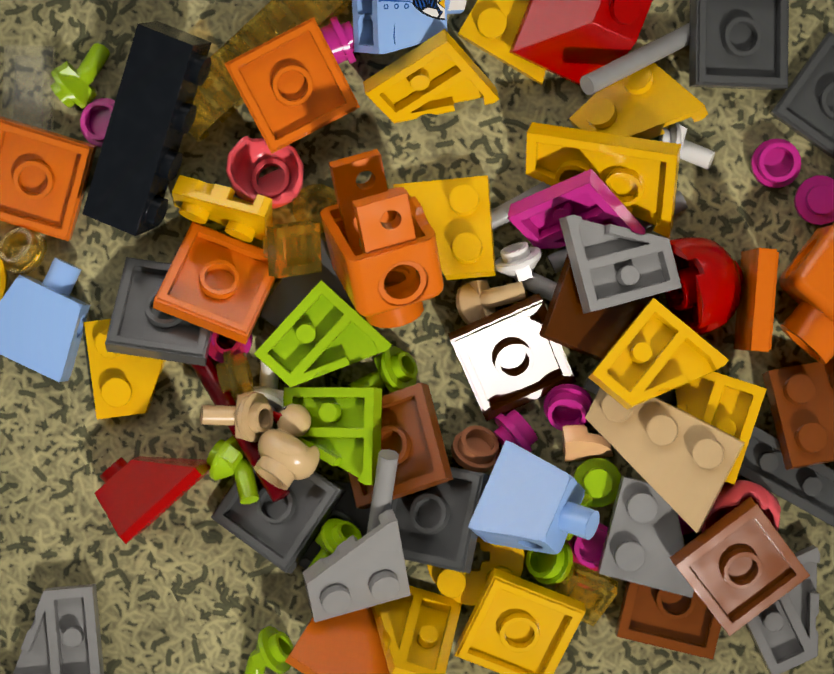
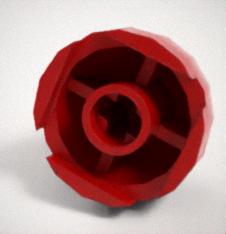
M684 237L670 240L682 288L665 292L669 309L698 335H705L727 323L735 314L741 297V286L743 284L742 270L731 255L713 240L702 237Z

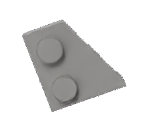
M577 215L559 218L583 314L682 288L669 238L649 233L638 234L632 232L629 228L613 224L602 225L582 220V217Z
M622 475L597 572L605 576L692 598L694 589L670 559L672 555L684 547L678 513L648 482Z
M393 509L381 513L378 516L381 524L358 540L354 535L350 536L338 545L330 556L319 559L302 572L310 610L315 623L411 596L398 521Z
M814 545L794 553L810 576L746 624L769 674H781L818 656V631L816 630V616L819 614L817 563H820V553Z
M96 584L53 587L43 591L35 611L34 621L31 628L27 631L21 646L22 651L13 674H104Z

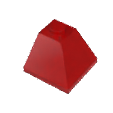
M530 0L509 53L580 86L582 76L628 54L638 39L653 0Z
M138 456L127 463L121 457L99 476L105 484L94 494L118 536L127 544L142 533L209 472L210 466L207 464V460Z

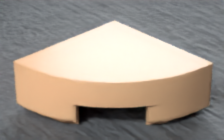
M580 424L563 426L562 448L564 462L613 457L612 445L600 433L598 435L588 433L587 426Z

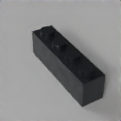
M159 21L137 24L82 213L83 215L134 236L152 230L161 224L168 209V199L164 197L169 181L176 177L182 163V153L178 152L183 135L191 129L196 118L197 107L193 105L198 86L204 84L210 72L211 58L208 57L212 42Z

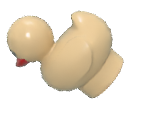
M289 404L284 406L279 412L273 411V421L277 424L278 428L266 430L258 441L260 459L254 466V470L267 482L282 490H288L294 480L310 477L315 472L320 459V451L316 445L308 447L298 439L308 432L311 425V416L308 410L300 404Z

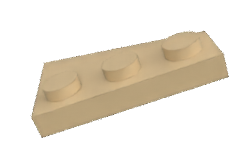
M600 388L585 416L586 420L696 533H699L745 442L658 397L627 410Z

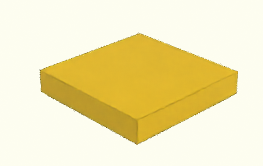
M494 567L455 646L454 656L500 674H554L586 612L585 603Z

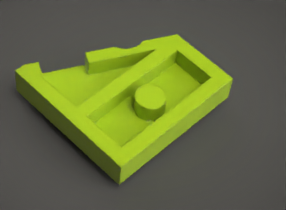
M321 280L258 348L254 355L291 388L385 352L393 344Z
M284 387L283 407L289 404H300L308 410L311 416V425L308 432L298 439L308 447L316 445L320 451L321 460L331 466H339L358 478L357 481L364 485H374L378 454L381 451L382 388Z

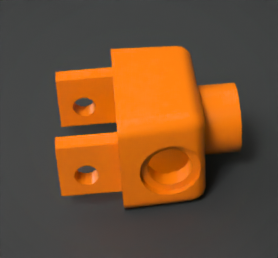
M378 149L329 162L337 204L322 209L320 216L332 267L356 311L364 316L370 325L378 328H395L415 321L424 310L422 301L440 295L444 286L435 231L429 224L421 204L415 196L411 197L404 187L387 188L382 157ZM361 172H371V177L367 182L362 184L356 183V178ZM359 238L361 240L362 247L359 246Z
M834 223L830 226L817 228L782 273L779 281L783 291L799 304L780 325L781 329L796 345L824 365L834 356Z

